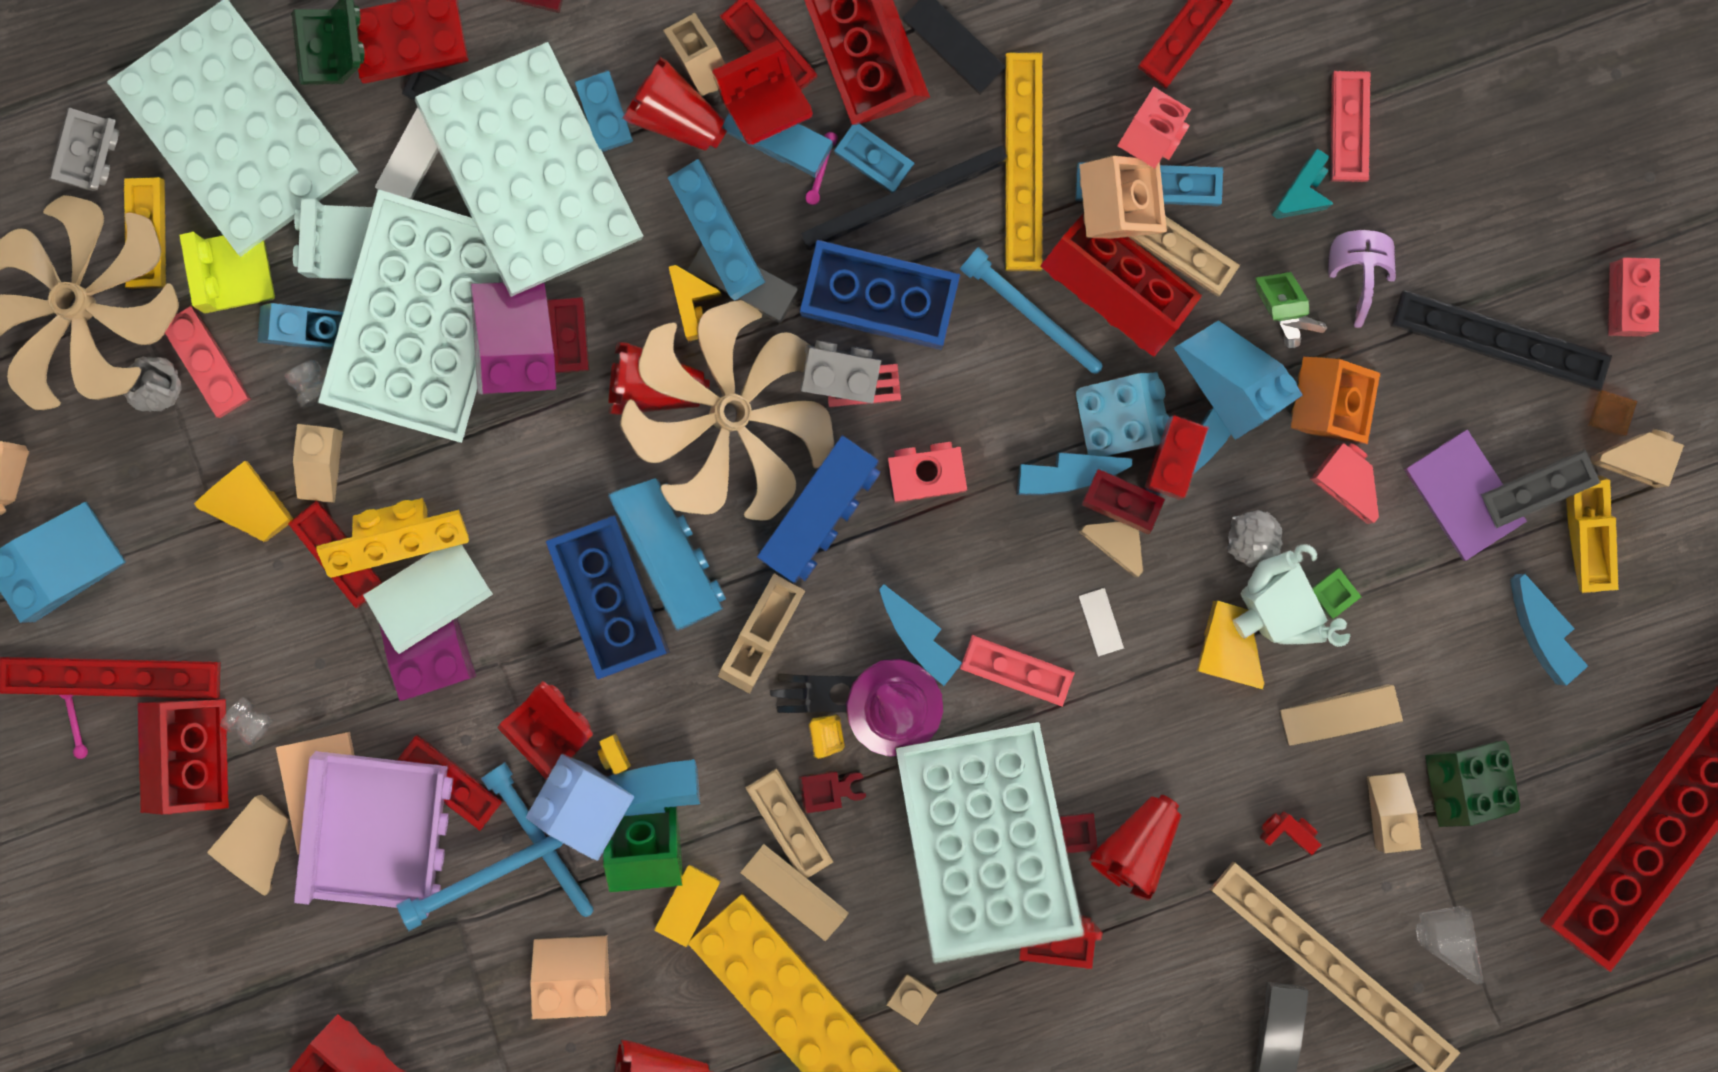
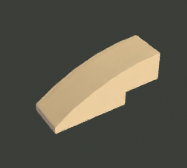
M773 574L724 662L718 677L750 694L799 605L805 590Z
M1390 684L1354 693L1349 692L1279 710L1289 746L1403 721L1395 687Z

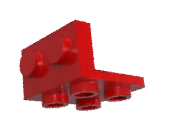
M778 40L712 70L721 100L747 144H756L811 118L813 115L810 104L791 75L784 49Z
M544 681L540 682L526 701L497 727L546 780L561 754L572 758L593 735L588 720L581 713L572 711L565 703V698L558 688L548 685Z
M1080 915L1083 936L1020 947L1018 958L1021 961L1092 969L1095 940L1102 939V931L1095 922L1091 921V917Z

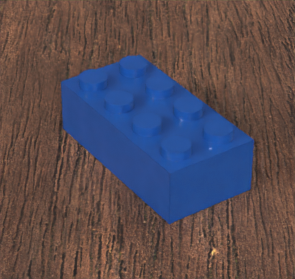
M817 240L800 314L801 317L942 350L960 274Z
M842 435L757 558L793 583H796L799 578L806 581L818 564L812 560L820 548L827 551L839 534L834 530L839 520L842 518L848 521L858 507L859 502L855 498L860 490L863 488L868 492L879 477L880 471L876 469L879 460Z
M611 516L546 541L597 680L670 653L618 516Z

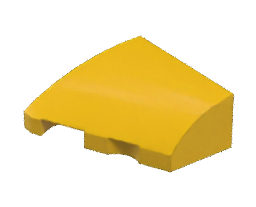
M247 461L242 462L194 503L199 510L263 542L271 539L294 519L276 494L267 488Z
M1213 601L1204 633L1206 637L1196 671L1263 689L1264 680L1255 635L1253 633L1244 639L1233 624L1235 618L1248 610L1221 601Z

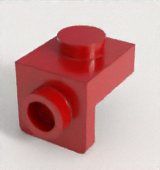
M1284 811L1280 815L1274 813L1261 827L1264 832L1259 838L1269 846L1283 832L1310 855H1313L1322 845L1314 838L1318 831L1304 818L1297 822L1290 814Z

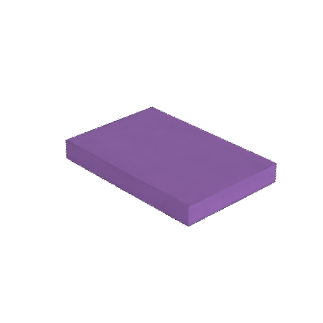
M1464 430L1404 469L1463 561L1468 560L1527 522L1524 517H1521L1501 527H1495L1480 494L1503 484L1468 430Z

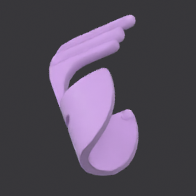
M1356 230L1340 234L1334 239L1330 248L1329 277L1335 278L1338 271L1350 265L1360 264L1363 266V287L1356 306L1357 311L1354 327L1356 328L1363 326L1372 304L1374 266L1383 267L1388 271V281H1395L1396 278L1393 240L1388 235L1377 231ZM1366 242L1369 243V251H1372V252H1354V251H1365V249H1366Z

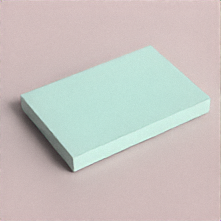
M461 544L429 553L363 596L392 646L400 654L493 594Z

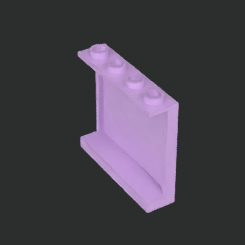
M315 751L309 758L294 903L310 904L312 899H323L397 908L396 904L408 898L411 901L416 898L421 901L441 891V885L435 884L436 871H442L445 849H439L440 835L446 836L449 814L443 813L444 799L450 800L453 778L447 777L448 766Z

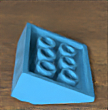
M655 478L610 494L609 497L676 629L680 630L723 610L721 601L725 600L726 597L717 580L710 582L704 570L710 566L701 548L693 549L688 539L689 536L693 535V532L685 516L677 517L674 509L668 504L660 490L661 484L659 480Z

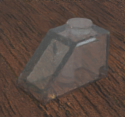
M1463 906L1419 913L1420 923L1416 924L1419 944L1421 946L1425 945L1427 951L1473 983H1484L1471 910Z

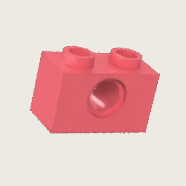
M944 442L930 445L931 452L916 454V447L895 450V457L888 458L894 503L966 492L967 485L961 447L952 448V442ZM925 461L933 463L937 469L936 478L929 482L920 480L916 474L917 466Z

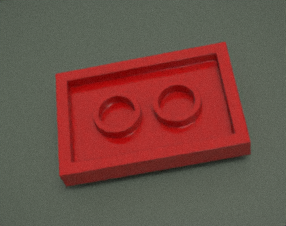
M401 0L359 9L360 25L357 28L358 41L363 43L365 56L363 64H360L358 73L363 84L469 62L458 0Z

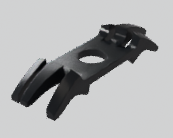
M778 673V680L806 683V688L770 690V696L806 699V705L777 706V713H847L846 704L837 705L831 700L830 690L839 683L845 684L851 689L852 684L859 676H815Z

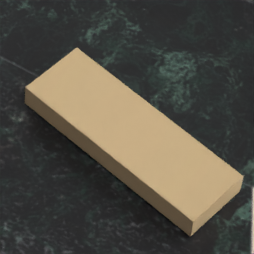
M1166 216L1167 232L1129 237L1217 297L1222 294L1240 266Z
M777 768L745 787L795 870L805 878H809L833 863V859Z
M764 844L740 872L824 941L832 935L849 914L848 911Z

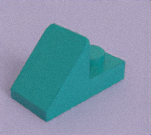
M1317 149L1309 157L1272 213L1273 217L1280 219L1326 210L1333 205L1332 201L1310 188L1311 185L1317 188L1327 174L1328 169L1324 165L1330 156Z

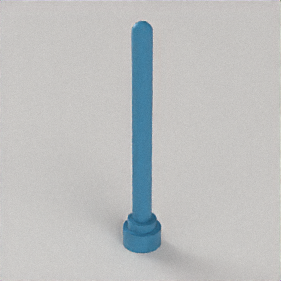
M978 247L960 268L969 278L973 276L977 280L983 279L1091 373L1097 374L1102 370L1101 361L990 267L992 263L987 260L989 256Z
M506 762L483 776L481 780L488 790L493 789L495 794L500 793L532 843L535 844L547 837L540 828L525 818L529 810L511 785L514 783L511 778L513 773ZM556 850L543 855L542 858L578 912L584 917L590 916L593 913L592 904Z
M549 836L421 901L418 898L412 901L408 898L396 904L397 909L408 931H411L422 925L421 921L428 918L426 914L561 847L564 843Z

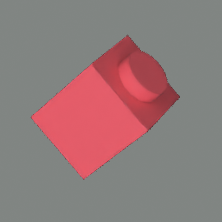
M1344 443L1336 445L1310 480L1366 524L1375 523L1379 518L1373 466L1365 460L1368 455L1352 443L1348 446Z

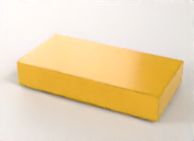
M689 864L682 876V886L676 887L654 931L687 947L721 881Z

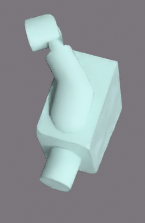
M1299 545L1294 550V553L1287 551L1258 563L1248 581V586L1241 592L1248 611L1233 620V624L1242 638L1245 639L1259 630L1264 637L1278 644L1326 642L1327 638L1335 646H1344L1349 642L1350 634L1339 635L1335 632V630L1346 629L1347 622L1344 619L1337 618L1333 620L1330 627L1324 625L1328 620L1300 563H1298L1303 559L1300 553L1303 551L1311 554L1312 561L1316 560L1317 553L1313 547Z

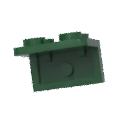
M339 0L331 9H294L291 16L299 84H343L360 68V64L364 62V46L361 41H358L357 28L360 25L359 7L354 5L353 0Z
M1496 741L1463 751L1435 752L1425 755L1439 827L1473 826L1517 813L1520 810V800L1512 758L1506 741Z

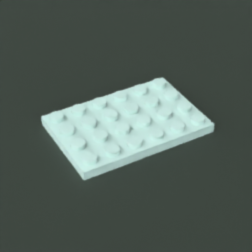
M229 0L220 1L107 81L240 257L295 218L296 209H301V199H316L320 201L359 173Z
M548 42L415 97L416 105L511 297L642 240L643 234L601 149H599L592 135L590 126Z
M377 190L318 403L462 443L477 391L471 284L504 283L471 217L386 191Z
M1039 722L896 748L934 963L1083 936Z

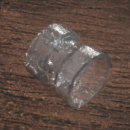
M310 360L300 364L284 375L288 385L295 388L297 392L296 400L301 409L318 404L324 380L320 375L322 369L317 360Z
M242 697L227 712L220 726L229 733L238 730L237 735L240 736V742L251 748L266 733L273 719L265 713L253 712V704Z

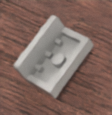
M68 108L49 179L89 191L98 190L99 185L105 186L110 171V165L105 164L108 149L114 151L119 136V130L114 129L116 120L111 118L105 119Z
M816 340L815 346L806 345L805 353L807 355L800 387L801 391L873 404L881 364L880 359L872 356L873 350L852 346L851 352L837 350L836 343Z

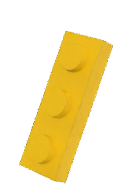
M160 177L124 179L125 214L135 213L150 219L161 246V257L153 270L125 282V287L129 289L164 288L166 285L165 180ZM125 220V242H126V240H127V225H126V220Z

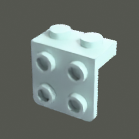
M301 199V209H296L294 218L295 229L299 231V245H295L293 249L294 267H298V273L307 278L352 280L373 207L323 205L316 199Z

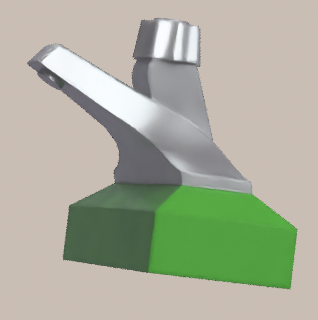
M1292 272L1256 278V291L1271 318L1279 321L1285 333L1283 337L1285 346L1288 348L1300 346L1301 334L1298 329L1319 333L1326 331L1327 326L1325 323L1306 317L1309 314V300Z

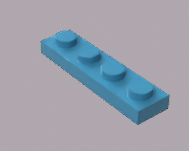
M697 159L667 177L729 296L735 301L765 283L766 281L703 163Z
M1078 162L1076 165L1075 201H1083L1079 164H1083L1082 162ZM1160 165L1164 204L1220 206L1222 204V167Z

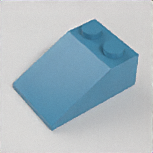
M1219 320L1174 348L1235 440L1303 396L1294 378L1289 375L1283 364Z
M84 502L0 548V592L20 623L36 622L125 564L126 561L88 503Z

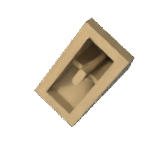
M1121 522L1085 525L1078 531L1133 577H1139L1143 572L1139 530Z

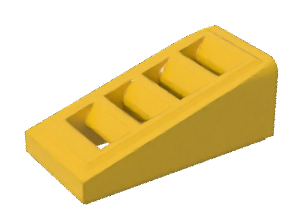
M834 714L812 718L809 726L814 756L817 759L824 758L842 751L845 744L840 716Z

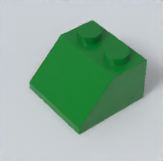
M677 806L665 807V813L623 816L603 851V866L609 893L682 886V852Z

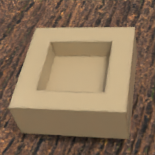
M906 973L888 1000L887 1006L918 1025L936 998L937 992L909 973Z

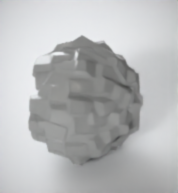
M142 356L136 358L135 362L128 368L139 367L141 373L129 392L123 394L127 402L136 410L143 412L163 411L165 408L175 405L182 387L177 375L178 370L174 368V364L161 357L147 358Z
M1256 510L1241 516L1232 517V527L1228 536V553L1232 554L1236 560L1252 568L1258 565L1260 561L1280 554L1282 527L1269 512Z

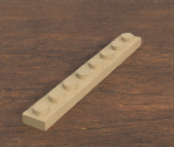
M1235 862L1229 865L1210 888L1218 897L1424 1071L1445 1072L1460 1054L1451 1044Z

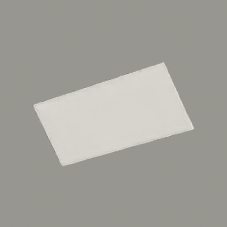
M1105 588L1079 596L1097 655L1101 656L1123 649L1122 640Z

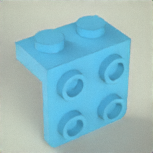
M1158 372L1139 373L1081 387L1077 390L1076 397L1088 455L1110 456L1141 448L1159 446L1167 420L1170 417L1165 411L1163 401L1165 398V387L1161 379H1159Z

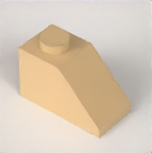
M694 13L664 29L665 35L698 93L704 96L717 91L718 88L712 70L725 65V62L697 15Z
M297 424L293 455L297 499L335 503L343 431L329 427Z
M1653 429L1652 433L1637 435L1597 453L1590 460L1593 465L1656 488L1669 487L1684 445L1674 442L1672 434Z
M1405 773L1367 776L1375 849L1383 853L1421 849L1417 811Z

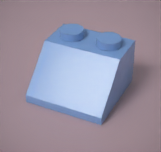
M561 754L525 818L546 834L598 861L634 796L589 764Z

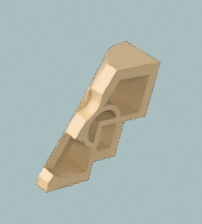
M264 795L255 796L207 853L239 879L266 896L272 889L271 880L275 865L279 861L282 837L287 830L289 817Z

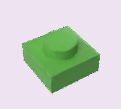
M1336 568L1312 587L1321 608L1330 619L1337 617L1362 597L1340 568Z

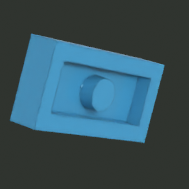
M606 71L575 82L592 135L599 149L604 152L633 142L627 121L622 119L624 112L610 72Z
M860 124L852 125L834 150L836 155L890 193L896 192L914 166L913 161Z

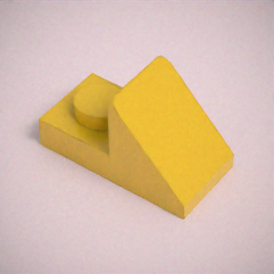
M677 265L669 266L685 336L688 341L698 339V323L704 313L702 306L695 308L694 303L722 296L721 292Z

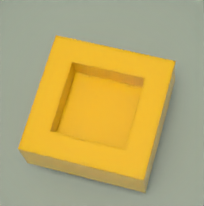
M617 734L599 741L602 748L597 750L606 770L611 768L614 775L631 767Z

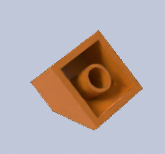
M1303 356L1302 367L1298 374V388L1303 396L1295 400V405L1292 409L1291 428L1311 435L1368 444L1380 373L1341 359Z

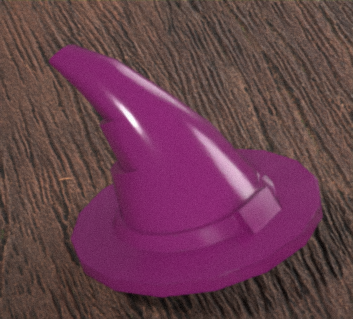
M903 659L882 660L865 669L852 684L846 702L847 721L856 739L869 750L889 757L897 756L896 748L929 742L938 731L943 715L942 693L934 677L919 664Z

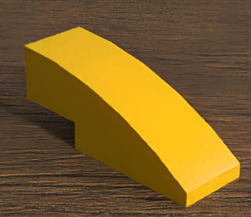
M1598 475L1600 484L1566 498L1571 548L1581 593L1618 590L1616 518L1611 516L1610 479Z

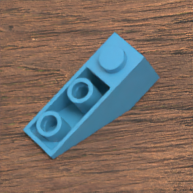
M275 303L260 306L257 342L294 347L333 349L343 312Z

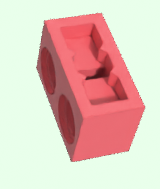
M1153 87L1119 142L1118 147L1155 169L1162 157L1169 160L1190 126L1184 120L1191 109Z
M1621 258L1610 263L1609 336L1645 337L1659 332L1660 259Z

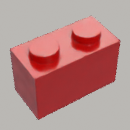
M1174 415L1168 418L1145 488L1178 500L1184 499L1209 427Z

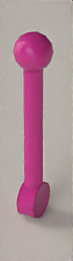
M827 132L824 137L832 140L833 145L837 143L838 137L836 133ZM830 152L814 180L812 190L806 194V201L810 205H817L820 201L818 192Z
M60 695L61 698L65 699L75 748L73 754L76 758L83 759L87 756L88 749L82 743L72 699L74 695Z

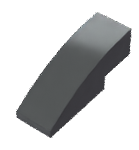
M702 244L687 272L729 296ZM759 268L766 282L738 298L737 301L742 300L762 314L781 324L799 291L796 287Z
M1267 982L1264 1015L1260 1019L1255 1072H1296L1303 1038L1309 991L1304 986Z

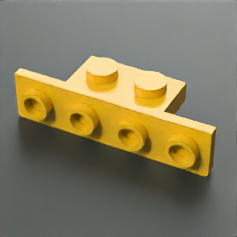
M420 498L412 501L404 500L396 505L377 510L369 509L354 515L352 537L318 545L317 553L327 576L332 578L469 542V535L459 510L428 517L424 499Z

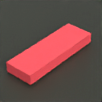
M1334 71L1332 73L1330 181L1367 182L1369 180L1370 72Z
M971 635L959 668L1062 707L1075 672L974 635Z

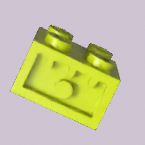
M195 232L180 235L192 306L206 314L269 301L275 298L265 240L240 257L224 235L208 239L201 238Z

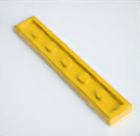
M1006 53L1005 271H1042L1040 267L1042 264V53Z

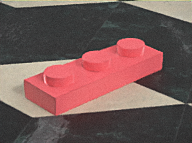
M189 306L176 314L165 334L215 416L221 418L251 400L195 307Z

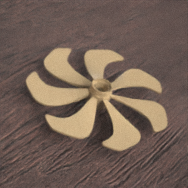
M63 195L50 203L43 212L60 220L67 229L72 253V283L60 281L45 249L33 232L26 229H16L0 239V270L7 267L23 270L51 289L48 300L19 295H0V336L22 322L53 314L57 315L17 352L8 368L7 377L10 387L34 410L52 409L59 407L61 404L47 384V370L52 354L70 322V364L75 387L84 397L98 400L128 393L137 381L141 369L139 367L118 368L111 366L98 351L87 321L94 316L121 337L139 345H149L157 342L164 335L179 308L176 291L170 283H167L150 303L143 306L120 308L96 304L95 298L92 295L128 282L153 270L160 260L161 246L150 219L135 213H126L127 240L120 254L111 266L86 289L81 287V281L102 230L104 215L101 208L92 201ZM75 298L74 304L69 308L70 302Z
M742 300L732 301L711 308L701 316L697 327L702 353L721 390L722 397H718L696 381L676 359L673 352L674 335L677 329L676 323H668L650 331L639 359V374L647 386L670 397L711 406L709 414L681 422H656L649 420L638 409L634 401L629 400L624 407L620 426L636 454L644 461L659 463L672 457L712 425L720 430L707 461L692 480L681 485H661L660 487L664 498L674 510L703 515L717 512L725 503L729 478V432L737 431L752 462L757 483L756 495L749 508L744 512V517L763 521L772 519L791 500L796 490V481L789 467L745 427L748 421L780 427L801 438L807 445L814 468H819L834 448V438L830 414L824 406L815 401L787 402L751 410L749 402L771 382L787 373L804 371L807 355L805 348L806 345L810 344L792 333H779L767 341L756 357L740 395L735 394L733 349L736 336L745 325L762 317L759 310ZM726 404H731L736 410L737 416L734 422L729 421L725 417L724 408Z

